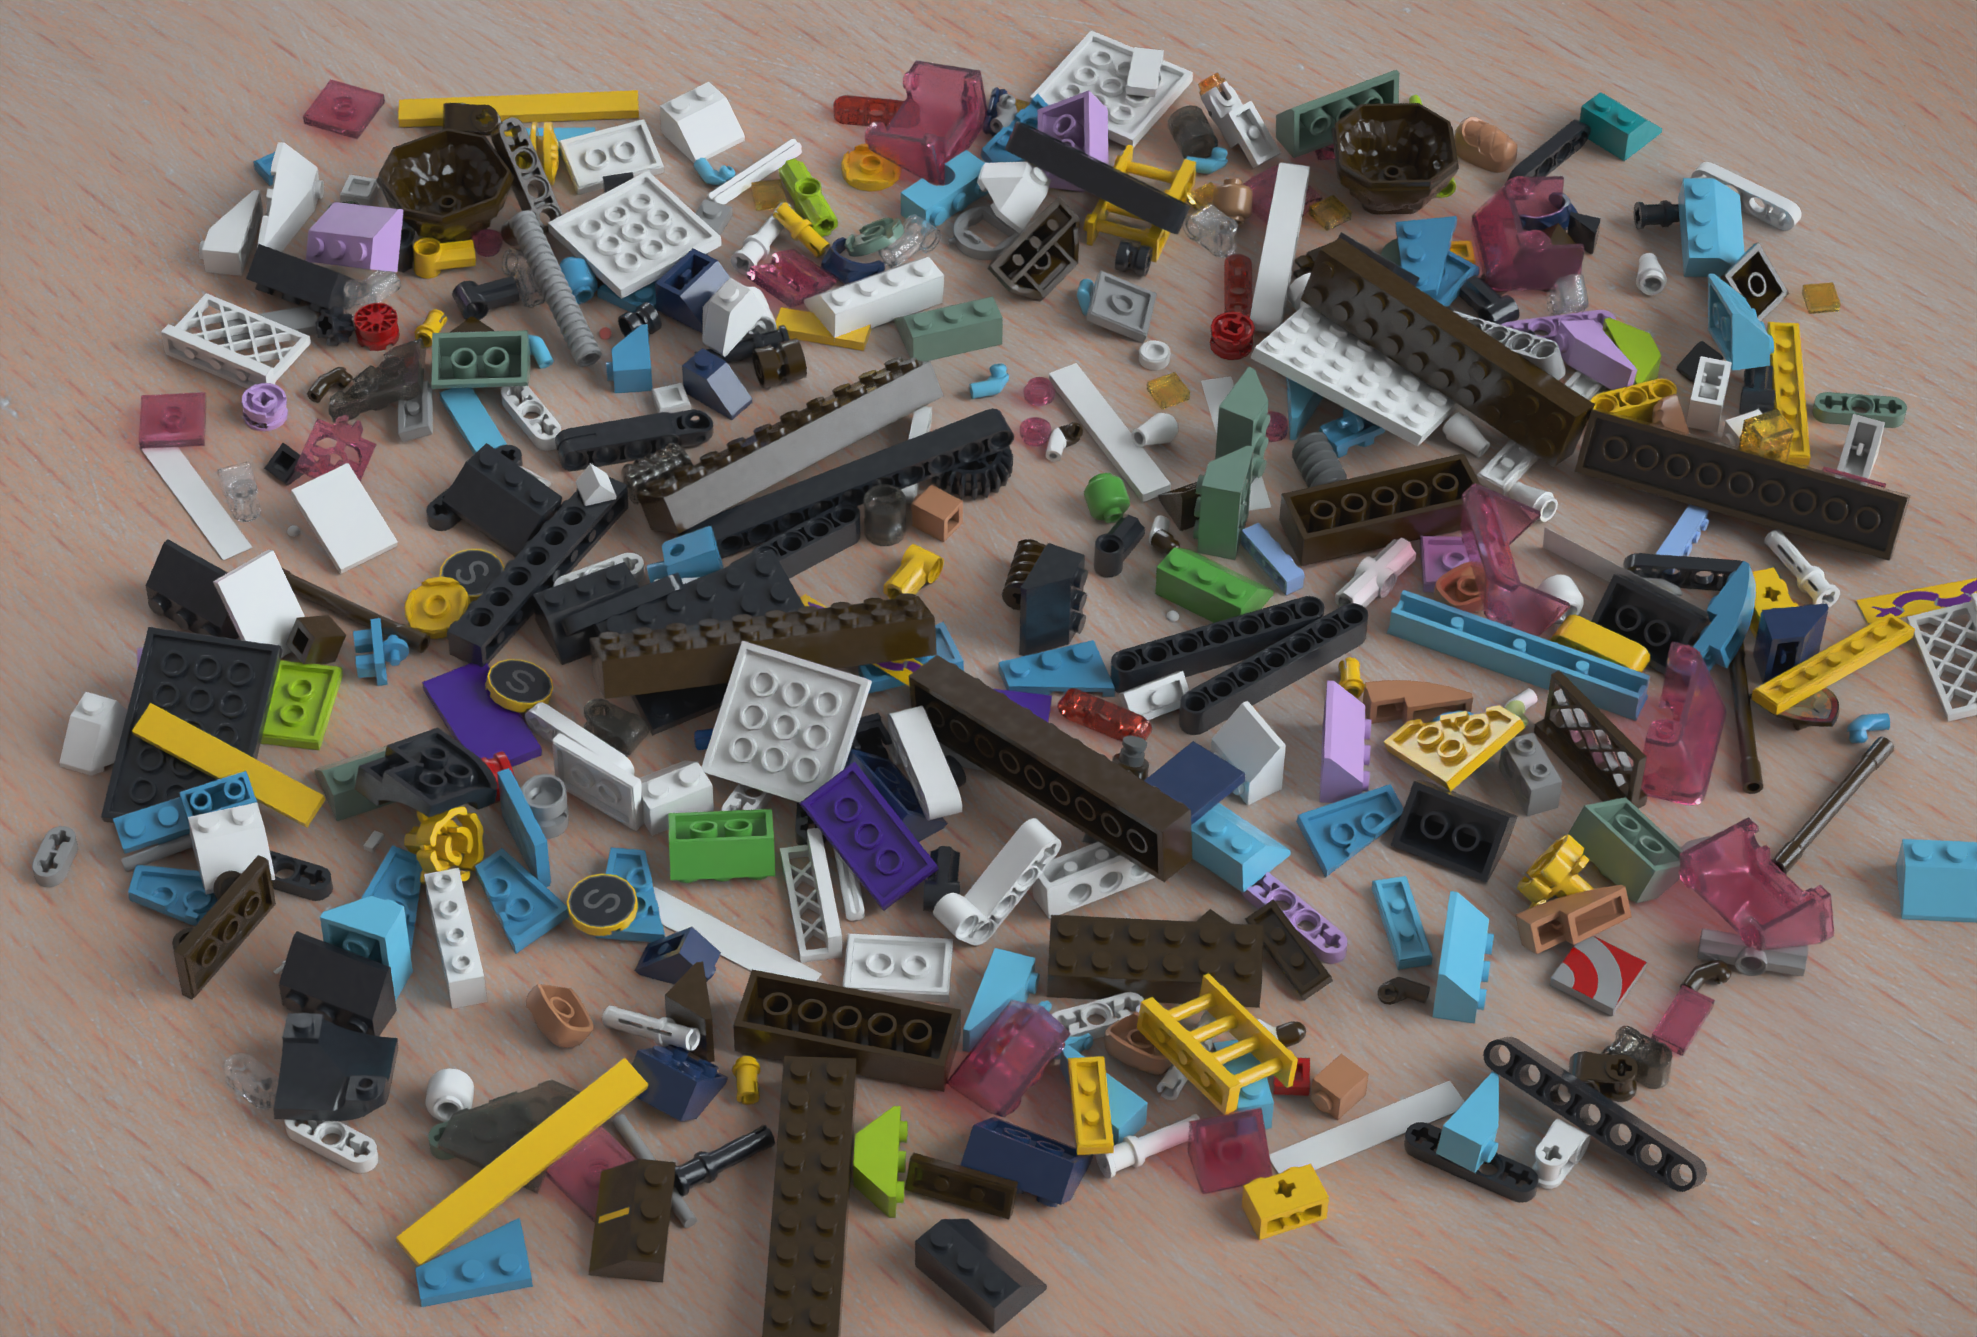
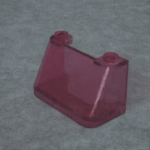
M916 60L903 77V87L906 89L907 94L906 100L887 127H885L883 122L875 121L866 129L865 143L868 145L869 150L915 176L925 179L930 184L942 186L945 184V163L970 148L982 130L985 118L987 117V102L981 70Z
M1672 642L1668 654V663L1659 707H1669L1673 713V720L1659 719L1651 723L1648 728L1643 750L1647 758L1641 789L1649 797L1684 805H1697L1704 801L1707 794L1727 711L1700 652L1689 645Z
M1749 817L1679 853L1681 867L1679 877L1682 883L1687 888H1692L1740 935L1747 947H1753L1755 950L1762 951L1816 945L1834 936L1831 894L1822 885L1805 891L1800 889L1771 861L1770 848L1767 845L1761 847L1758 844L1754 834L1759 832V826Z

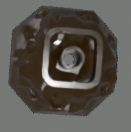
M1420 103L1360 104L1335 123V127L1331 129L1337 178L1344 187L1349 189L1350 195L1361 202L1363 209L1371 214H1413L1418 212L1443 188L1447 187L1459 169L1451 122Z
M446 128L393 147L378 174L376 182L385 195L389 207L402 209V220L408 223L417 232L418 236L430 237L438 240L440 243L471 240L482 235L490 227L492 219L497 217L499 211L504 207L507 195L513 184L514 176L485 136Z

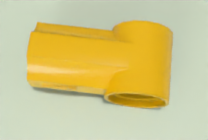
M424 237L414 243V272L421 278H435L444 269L476 266L473 240L440 243L434 238Z
M912 544L905 551L901 560V566L883 585V593L889 599H896L897 595L905 593L915 595L926 582L932 584L937 580L943 569L944 559L916 544Z

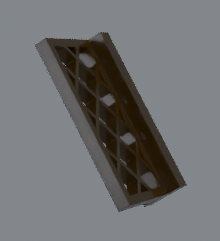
M1560 670L1551 674L1545 717L1543 720L1535 723L1534 733L1602 802L1626 797L1638 809L1646 805L1648 795L1641 789L1647 756ZM1628 756L1633 760V766L1631 765Z

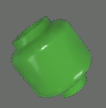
M1101 473L1092 477L1084 490L1088 509L1091 516L1096 520H1105L1106 523L1117 522L1123 517V514L1130 506V499L1123 480L1113 476L1111 473Z

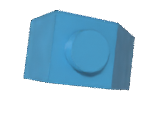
M642 324L611 349L612 362H606L607 381H614L615 393L644 392L653 389L648 324Z

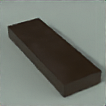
M1274 899L1245 918L1247 924L1263 925L1264 948L1304 1001L1333 981L1331 975Z
M913 1153L910 1157L905 1190L1005 1219H1010L1013 1214L1018 1187L1017 1181Z

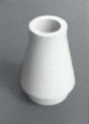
M1646 253L1639 259L1636 285L1644 294L1656 295L1665 287L1667 277L1658 263L1656 255Z
M1460 412L1455 413L1443 427L1442 431L1446 434L1447 440L1473 453L1478 458L1490 447V442L1484 438L1468 415L1463 416Z
M1157 413L1139 428L1132 431V441L1137 447L1170 443L1178 433V424L1172 415Z
M1521 482L1515 483L1509 492L1510 499L1515 501L1535 521L1541 520L1546 522L1554 516L1557 510L1558 502L1551 492L1527 486Z

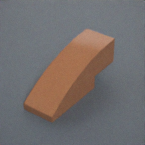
M1411 680L1365 682L1363 704L1365 705L1367 719H1371V724L1401 719L1403 725L1407 721L1421 719L1423 723H1428L1443 713L1472 711V693L1454 687Z
M1623 885L1603 887L1564 896L1534 906L1515 915L1522 946L1535 954H1539L1564 941L1575 945L1632 917L1626 887Z

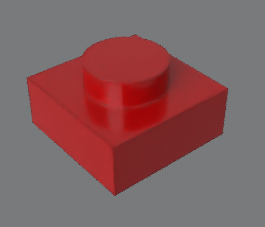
M1298 1058L1294 1082L1291 1087L1286 1088L1273 1075L1274 1095L1309 1096L1310 1058Z

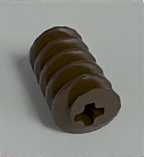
M1024 539L1018 542L1004 585L1005 587L1001 594L1003 601L1013 610H1020L1021 586L1046 547L1045 544L1032 539Z

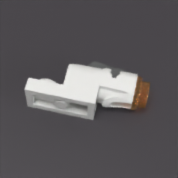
M1215 73L1197 84L1201 90L1199 92L1200 98L1209 116L1220 129L1230 149L1240 145L1253 169L1281 153L1252 101L1243 105L1235 90L1228 85L1225 77L1221 78L1219 73Z

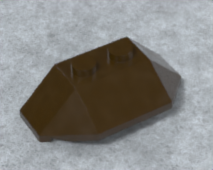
M1059 196L994 258L987 269L1009 292L1042 301L1078 264V229L1080 228V218Z

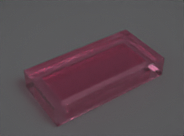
M1682 986L1652 1033L1651 1042L1683 1056L1712 1011L1715 1000L1686 986Z

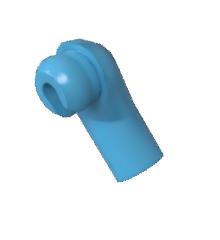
M1888 713L1858 716L1847 726V732L1850 734L1849 741L1853 744L1864 743L1868 739L1866 731L1889 730L1890 717Z

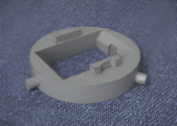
M979 206L966 210L959 215L954 223V236L948 239L949 245L955 244L963 254L971 258L994 260L1019 233L998 218L991 206ZM985 220L1009 237L992 249L968 230L970 226Z

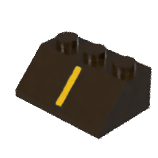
M636 1159L601 1171L589 1266L590 1276L663 1283L676 1162Z

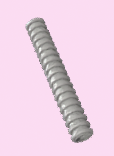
M529 210L517 213L510 219L509 225L518 244H520L521 250L524 252V257L531 267V271L538 282L546 303L549 305L550 311L553 312V317L556 320L557 326L560 327V332L567 343L568 349L571 350V355L576 365L586 367L596 363L602 355L601 350L594 340L593 333H591L590 327L583 317V313L576 302L575 296L572 294L564 273L561 272V267L556 257H554L553 250H551L550 244L543 234L535 213Z

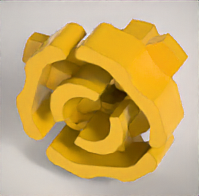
M463 806L432 817H427L417 810L418 820L421 825L420 827L413 826L412 830L405 834L404 846L408 852L416 855L423 869L420 882L425 885L424 874L449 870L448 868L451 866H458L460 870H469L460 871L462 881H467L470 878V871H475V866L482 862L485 852L483 847L484 830L478 815L467 813V809ZM456 815V818L462 823L463 827L458 826L451 818Z
M1564 834L1557 839L1528 868L1526 874L1532 879L1531 881L1524 876L1518 882L1517 889L1532 902L1528 909L1546 903L1554 895L1561 898L1594 889L1578 874L1584 869L1590 859L1585 855L1582 856L1584 847L1569 834L1567 836Z

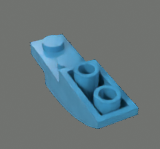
M1743 561L1739 568L1729 575L1726 585L1719 594L1710 600L1706 611L1711 624L1704 627L1698 641L1691 650L1685 652L1679 666L1685 682L1695 688L1701 684L1715 664L1727 668L1745 639L1753 616L1756 598V581L1748 562Z
M247 772L237 773L181 791L178 798L113 818L124 854L157 843L160 845L189 834L188 817L257 803Z

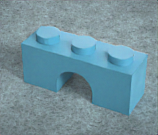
M968 150L945 163L944 186L932 185L922 178L901 192V216L925 233L941 225L957 212L964 210L968 205L988 194V191L982 192L977 183L981 167L985 162Z

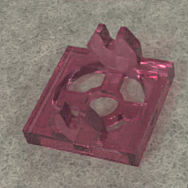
M348 415L338 417L334 425L317 418L294 470L315 479L349 463L355 475L361 481L377 444L362 438L363 427L361 421L357 420L353 425L348 424ZM324 438H331L337 441L335 447L327 449L315 444ZM346 445L355 449L359 457V463L348 459L347 454L344 452ZM329 454H337L342 460H339L335 465L331 464V455ZM314 456L319 458L317 462L314 459Z

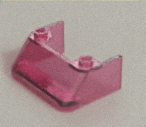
M1563 176L1514 177L1500 187L1473 213L1471 230L1485 282L1493 290L1517 291L1580 288L1584 253L1583 244L1552 245L1549 236L1540 230L1523 232L1519 218L1521 214L1539 217L1559 211L1562 205Z
M1473 484L1462 494L1461 535L1482 600L1484 614L1489 620L1539 637L1571 608L1569 602L1520 582L1509 545L1541 516L1539 510L1479 484Z

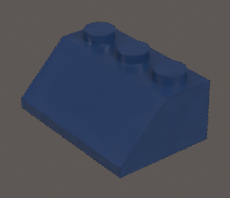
M850 749L845 768L855 761L918 842L945 828L948 823L943 817L929 821L926 819L911 782L889 758Z
M992 1117L973 1125L960 1166L1017 1181L1016 1194H1024V1191L1036 1195V1201L1050 1207H1057L1058 1204L1062 1205L1072 1199L1094 1155H1077L1075 1147L1002 1119Z

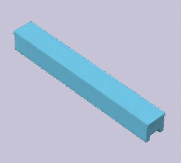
M1403 590L1399 603L1391 611L1387 634L1549 690L1551 674L1560 670L1596 707L1637 721L1648 699L1647 690L1650 675Z

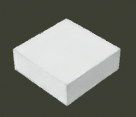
M349 175L340 194L341 203L371 206L379 189L376 179Z
M682 383L651 389L652 399L658 413L691 410V404Z

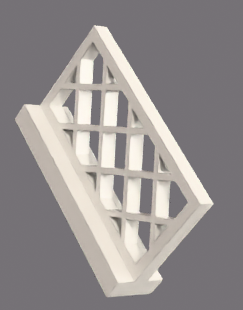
M207 293L175 327L168 324L161 331L166 355L247 389L260 383L275 385L279 377L311 344L310 336ZM208 306L218 309L221 312L217 314L202 316V313L208 308ZM242 319L246 321V324L228 327L227 321ZM219 322L224 324V328L206 331L205 325ZM198 326L202 328L201 333L191 334L186 332L188 328ZM264 329L272 332V335L254 338L253 335L254 331ZM249 333L250 339L236 342L231 340L233 335ZM227 337L228 343L217 345L209 340ZM289 340L297 342L293 347L280 349L279 342ZM275 343L276 350L258 353L257 347ZM253 348L254 354L243 356L235 351ZM279 359V363L274 368L261 363Z
M1973 593L1971 602L1907 617V624L1915 628L1914 641L1948 722L1977 715V691L1973 693L1960 688L1965 679L1977 683V673L1971 671L1977 663V650L1974 652L1961 647L1966 638L1977 642V593ZM1965 614L1968 615L1970 620L1966 627L1951 622L1953 617ZM1930 623L1938 626L1933 635L1920 631L1918 626ZM1945 629L1960 635L1954 644L1940 638ZM1933 646L1949 651L1943 660L1929 654ZM1955 654L1970 659L1965 668L1949 663ZM1944 670L1959 676L1954 684L1940 680L1939 677ZM1954 695L1969 700L1967 706L1952 709L1950 701Z

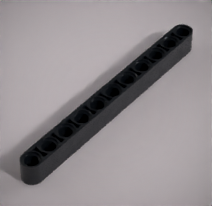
M994 408L987 409L722 511L676 534V538L711 526L721 559L767 542L838 504L851 503L855 506H860L1002 451L1012 444L1014 434L1000 410Z

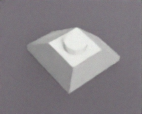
M1029 162L985 163L981 167L977 179L982 192L988 191L994 202L990 206L995 215L1018 233L1026 227L1046 197L1051 179L1048 178L1042 169L1034 167Z
M729 278L703 306L702 342L705 346L726 357L762 317L766 310L751 289Z
M85 692L70 715L59 762L60 767L92 776L103 772L104 766L113 764L127 709L117 700Z

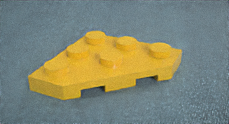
M1497 705L1486 707V713L1468 715L1467 711L1440 715V720L1423 723L1421 719L1410 720L1383 743L1388 752L1444 788L1452 791L1521 732L1525 726L1520 717Z

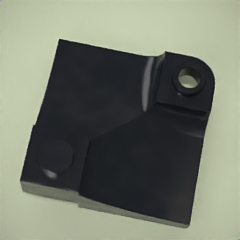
M437 727L389 744L386 747L385 757L360 765L355 790L377 806L390 801H396L420 811L427 817H432L467 803L477 810L490 806L496 800L498 785L492 771L477 755Z
M288 1013L282 1036L281 1066L273 1107L274 1119L347 1121L364 1117L386 1104L398 1053V1038L373 1036L348 1030L324 1020V1014Z

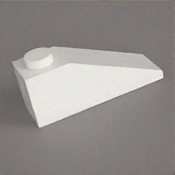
M253 190L209 228L205 241H201L199 246V258L204 260L205 272L242 276L263 215L260 190Z

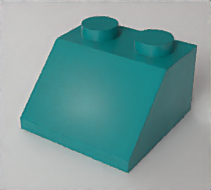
M1602 92L1581 106L1579 121L1591 128L1588 140L1622 161H1626L1662 133L1661 127Z

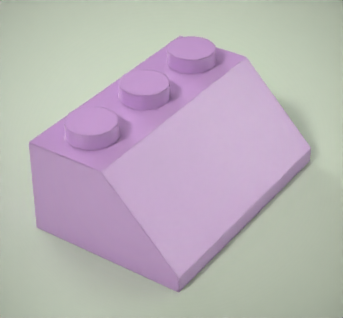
M1089 90L1037 110L1038 130L1109 165L1108 108ZM1043 170L1048 178L1051 179L1049 188L1085 192V190Z
M334 202L308 231L306 261L397 272L403 210Z
M1327 680L1322 727L1319 802L1335 803L1362 794V791H1369L1370 771H1363V766L1370 763L1371 745H1364V739L1370 740L1371 719H1365V705L1335 681Z

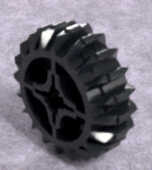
M1009 446L1002 451L932 477L931 481L937 484L939 489L946 490L952 496L958 494L961 500L965 496H971L975 501L977 495L987 498L990 491L998 493L1000 487L1006 486L1008 478L1011 477L1013 472L1012 450Z

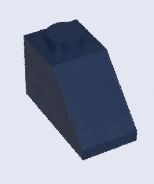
M702 348L682 365L683 387L686 394L728 419L733 420L752 404V397L729 364Z
M691 926L647 944L634 971L641 976L675 985L696 962L703 961L707 982L716 971L715 965L721 952Z

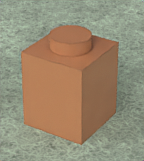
M930 485L922 494H918L911 504L912 526L942 542H945L963 523V501L933 485Z
M1341 1053L1313 1078L1311 1101L1314 1102L1320 1111L1329 1113L1339 1120L1366 1095L1369 1074Z

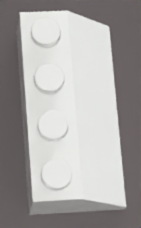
M925 257L804 299V304L810 312L817 316L835 340L838 336L871 324V328L891 322L894 318L910 315L943 303L944 274L929 257Z

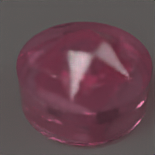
M1269 411L1267 414L1270 415V423L1266 429V437L1269 439V442H1277L1287 436L1288 419L1279 412Z

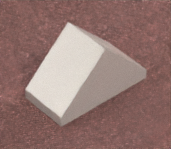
M1853 414L1836 475L1868 483L1879 452L1885 422Z

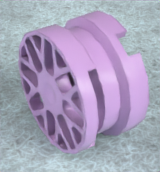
M260 383L249 387L242 395L245 424L257 431H270L283 425L288 416V409L286 408L287 397L284 390L271 383Z

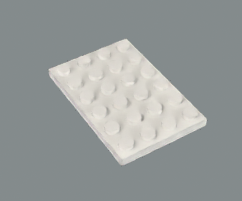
M1302 306L1254 348L1251 359L1417 447L1460 406L1310 307Z

